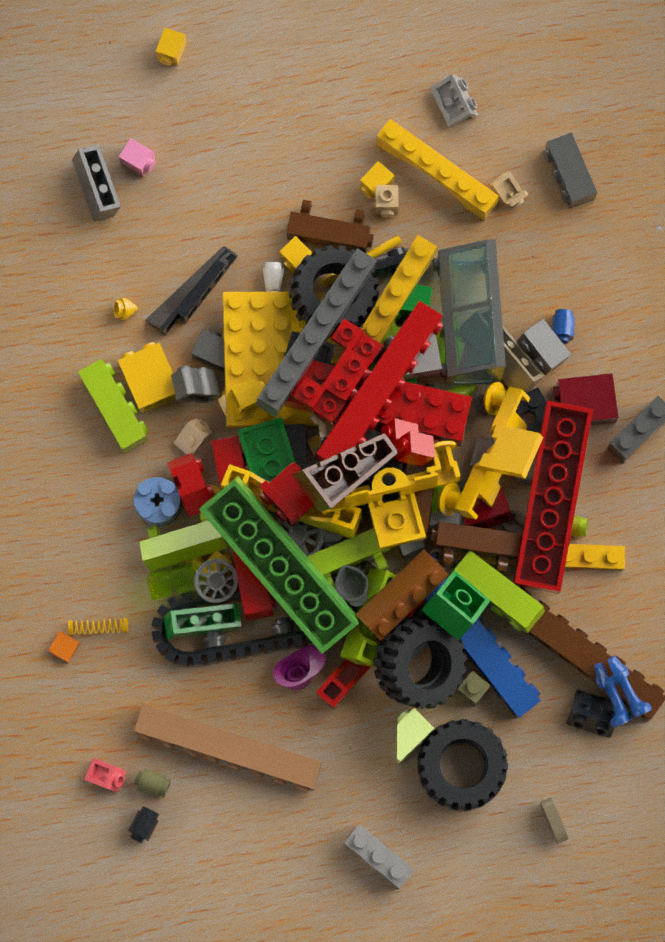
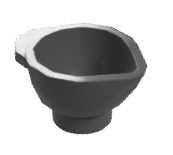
M350 565L342 566L335 581L336 591L350 605L356 607L363 605L367 600V590L369 588L367 576L358 568Z

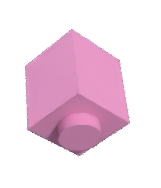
M131 138L119 155L122 165L143 177L146 172H150L156 163L154 152Z

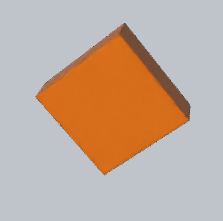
M59 631L48 651L69 663L80 642Z

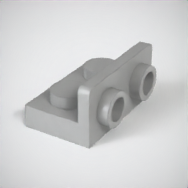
M452 74L430 87L448 127L452 128L468 117L475 118L478 116L476 112L477 104L472 97H469L467 93L468 85L462 77L460 78Z

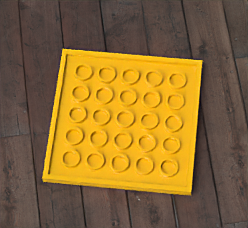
M289 292L222 293L226 427H249L282 417L284 425L306 424V427H319L309 418L312 414L311 412L284 406L276 418L258 406L239 414L229 394L231 388L255 377L266 386L284 359L292 331L301 333L304 329L306 322L304 320L299 321L296 318L297 311L291 308L292 298H289ZM314 292L316 298L320 302H322V300L328 293ZM329 337L326 342L336 345L331 363L337 364L346 349Z

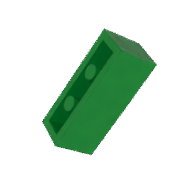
M238 603L174 610L164 616L167 639L207 635L214 632H234L241 627Z

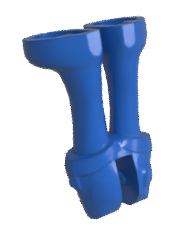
M614 655L607 659L610 669L614 674L610 677L602 662L594 665L597 685L600 689H605L614 707L615 715L610 721L612 728L633 719L626 709L616 685H619L623 691L634 718L652 710L649 703L642 702L637 697L627 678L629 675L628 669Z

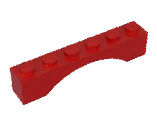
M425 600L415 607L406 618L415 616L424 605ZM345 659L318 689L316 695L335 710L371 666L358 665Z

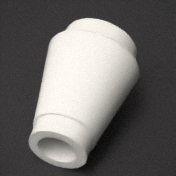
M265 262V268H262L266 292H280L285 270L283 263Z

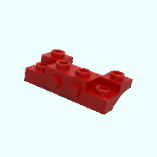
M343 319L331 337V340L346 350L324 384L321 386L306 376L293 395L295 399L309 407L332 425H334L349 400H353L359 391L357 388L360 383L366 381L372 372L370 370L371 366L383 350L381 343L364 334V330L346 319Z

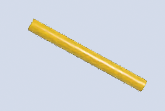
M396 235L366 254L376 258L402 243V241ZM329 274L320 279V281L326 287L335 282L339 275Z

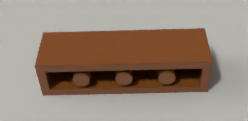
M423 550L356 615L381 641L449 575L431 555Z

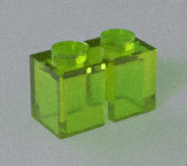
M193 562L173 566L171 572H169V568L148 572L146 581L151 600L172 596L173 586L176 585V594L196 590L194 585L196 572Z

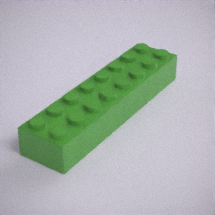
M239 476L199 509L322 654L358 625L360 619Z

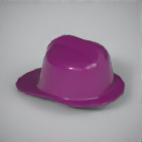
M314 645L298 649L276 664L273 670L274 680L279 685L288 689L301 690L306 688L312 681V677L317 675L325 665V653L322 654Z

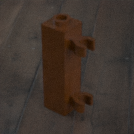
M303 200L301 212L290 213L286 232L288 240H292L296 236L304 243L320 246L332 245L336 249L338 246H345L347 251L352 249L356 251L358 248L364 253H367L368 247L372 248L374 234H370L371 226L363 225L365 211L356 209L354 222H344L310 215L312 201Z
M440 521L434 527H431L429 540L433 541L432 548L442 549L440 565L449 566L452 564L453 551L463 553L472 551L477 555L496 557L494 569L504 574V572H507V560H514L519 557L521 534Z

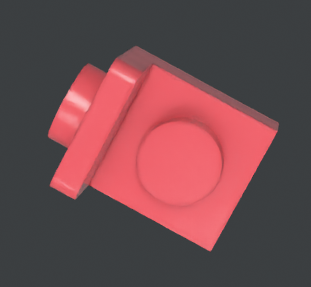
M93 758L84 780L118 793L120 787L124 784L126 771Z

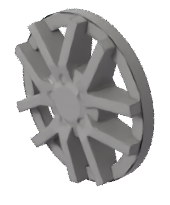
M207 560L195 573L194 585L196 591L203 599L213 603L229 599L234 594L238 585L236 570L225 560ZM216 563V571H212L210 564ZM220 563L225 564L227 567L220 571ZM207 566L208 573L201 572ZM231 570L232 575L228 577H225L223 575L227 571ZM199 575L207 577L206 581H198ZM234 579L232 587L226 583L227 581ZM199 585H206L203 592H201ZM224 586L230 589L227 595L221 590ZM211 588L213 590L211 596H205L208 590ZM217 591H219L223 597L215 598Z

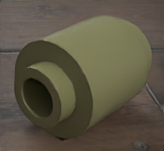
M145 768L143 772H138L134 784L138 786L137 791L159 798V796L165 798L171 780L166 779L165 775Z

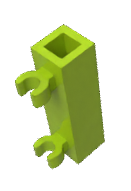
M201 512L199 513L201 523L163 535L160 530L158 531L157 525L147 527L150 539L140 541L142 560L151 572L229 548L228 543Z
M373 528L356 535L354 540L349 538L307 557L336 590L331 575L339 572L342 566H354L373 557L378 569L384 570L388 568V565L382 553L389 551L390 548L379 549L376 533Z

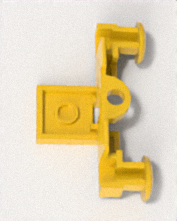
M493 382L485 390L483 397L484 408L488 414L496 415L490 428L491 437L495 440V444L488 448L480 462L474 464L462 492H460V488L456 483L446 484L441 489L438 497V508L443 515L451 516L453 513H459L463 517L476 520L478 515L472 510L476 499L482 498L488 506L492 507L501 487L498 482L502 474L526 478L543 437L540 433L527 431L526 423L516 413L520 401L529 402L530 397L523 389L509 387L505 391L502 383Z
M453 441L435 443V458L433 459L435 466L426 468L424 472L406 476V474L396 468L380 470L373 478L371 491L369 485L355 488L334 507L323 511L322 514L368 503L380 550L426 539L414 492L460 481L461 476L457 461H454L451 452L457 448L456 443ZM386 475H392L396 481L393 485L387 486L383 484L382 478ZM399 491L400 499L386 503L382 502V495Z

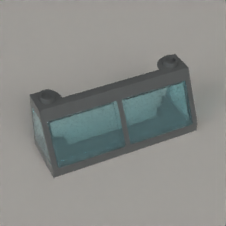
M486 239L441 249L438 251L437 258H433V272H437L440 277L444 324L445 363H441V377H445V385L501 382L506 368L496 239Z

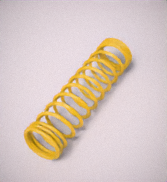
M109 618L108 631L106 629L105 619H103L102 632L100 628L99 619L97 620V631H95L94 620L92 619L91 633L89 629L88 619L86 620L85 632L83 628V620H81L80 633L78 631L77 620H75L74 633L73 620H69L68 634L75 635L77 630L78 635L81 634V631H83V634L85 635L87 633V628L90 635L92 634L93 630L94 633L97 634L98 629L100 633L103 634L104 628L105 632L108 634L109 630H111V633H114L115 627L117 633H120L121 628L123 633H128V619L123 618L122 624V618H120L119 631L117 628L116 618L114 619L113 631L111 626V619Z

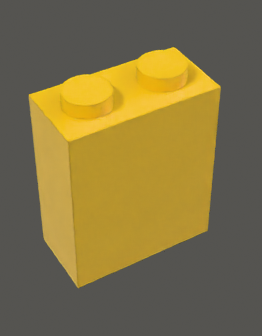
M154 342L148 343L142 347L143 350L136 353L133 351L127 352L121 356L122 359L118 360L141 414L176 399L171 378L173 372L160 342L157 344Z

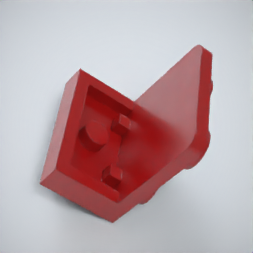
M291 463L270 483L265 480L259 486V497L267 506L271 505L276 510L275 514L282 522L287 521L290 526L296 523L314 506L313 502L292 476V474L302 470L296 463Z

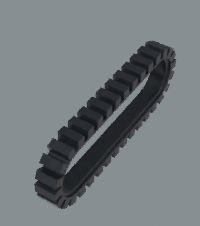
M332 574L331 577L335 584L336 578H333L334 574ZM224 586L225 595H227L230 592V589ZM197 591L196 600H192L190 592L181 593L183 601L181 603H178L174 596L167 600L171 607L170 609L161 605L157 610V613L163 618L154 617L152 627L160 630L151 632L154 643L160 642L156 645L160 654L163 655L168 652L165 659L172 664L179 657V667L187 668L189 659H193L195 668L204 666L202 657H207L209 665L217 664L218 654H222L223 662L232 661L231 652L236 651L238 660L246 658L245 649L251 650L252 657L260 656L259 647L265 646L266 654L275 653L273 644L279 643L281 652L289 650L288 641H293L295 649L303 647L302 639L308 638L303 631L196 651H181L174 648L169 642L164 622V616L168 612L241 600L240 591L234 592L229 599L219 603L206 601ZM217 591L215 598L223 597L222 595H220V592ZM347 601V604L355 612L357 607L350 605V603ZM308 638L309 645H314L313 642Z

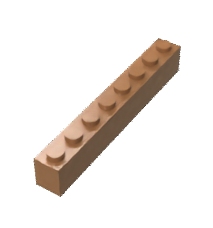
M144 704L134 732L139 734L138 738L144 741L151 742L153 738L161 741L160 745L169 749H174V746L183 748L182 753L194 757L196 753L205 755L204 760L216 764L221 760L228 763V768L240 771L241 767L250 770V775L259 778L267 775L272 777V782L284 786L286 782L295 784L294 789L306 793L308 789H314L322 765L321 761Z

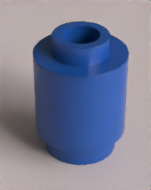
M558 309L555 311V315L552 316V330L563 344H568L569 341L574 339L575 317L571 310Z

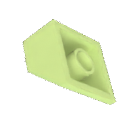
M415 708L411 711L406 709L397 718L396 762L399 765L434 730V727Z

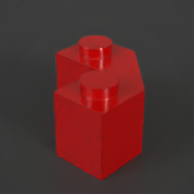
M393 419L381 427V434L385 433L398 450V453L393 457L397 461L421 467L435 458L433 436L418 433V424Z
M193 453L167 462L188 517L201 513L199 509L215 494L211 485L206 486L201 472L205 470L200 458L195 459Z

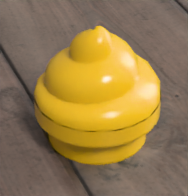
M120 298L114 301L113 311L115 318L128 320L138 310L137 306L127 298Z

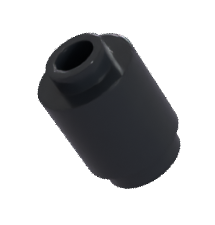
M144 806L141 811L138 810L128 829V832L131 833L130 838L139 843H143L144 840L149 841L159 822L157 820L159 814Z

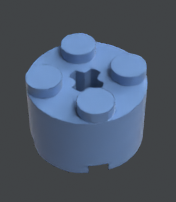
M161 477L147 479L139 484L134 495V505L138 515L150 526H168L181 513L182 500L177 487L168 479ZM160 498L164 502H160V506L156 507L153 502Z

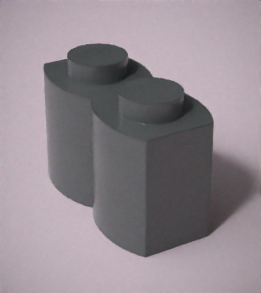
M181 366L171 375L176 399L179 402L210 403L221 397L215 370L207 369V367L195 369L190 368V366Z

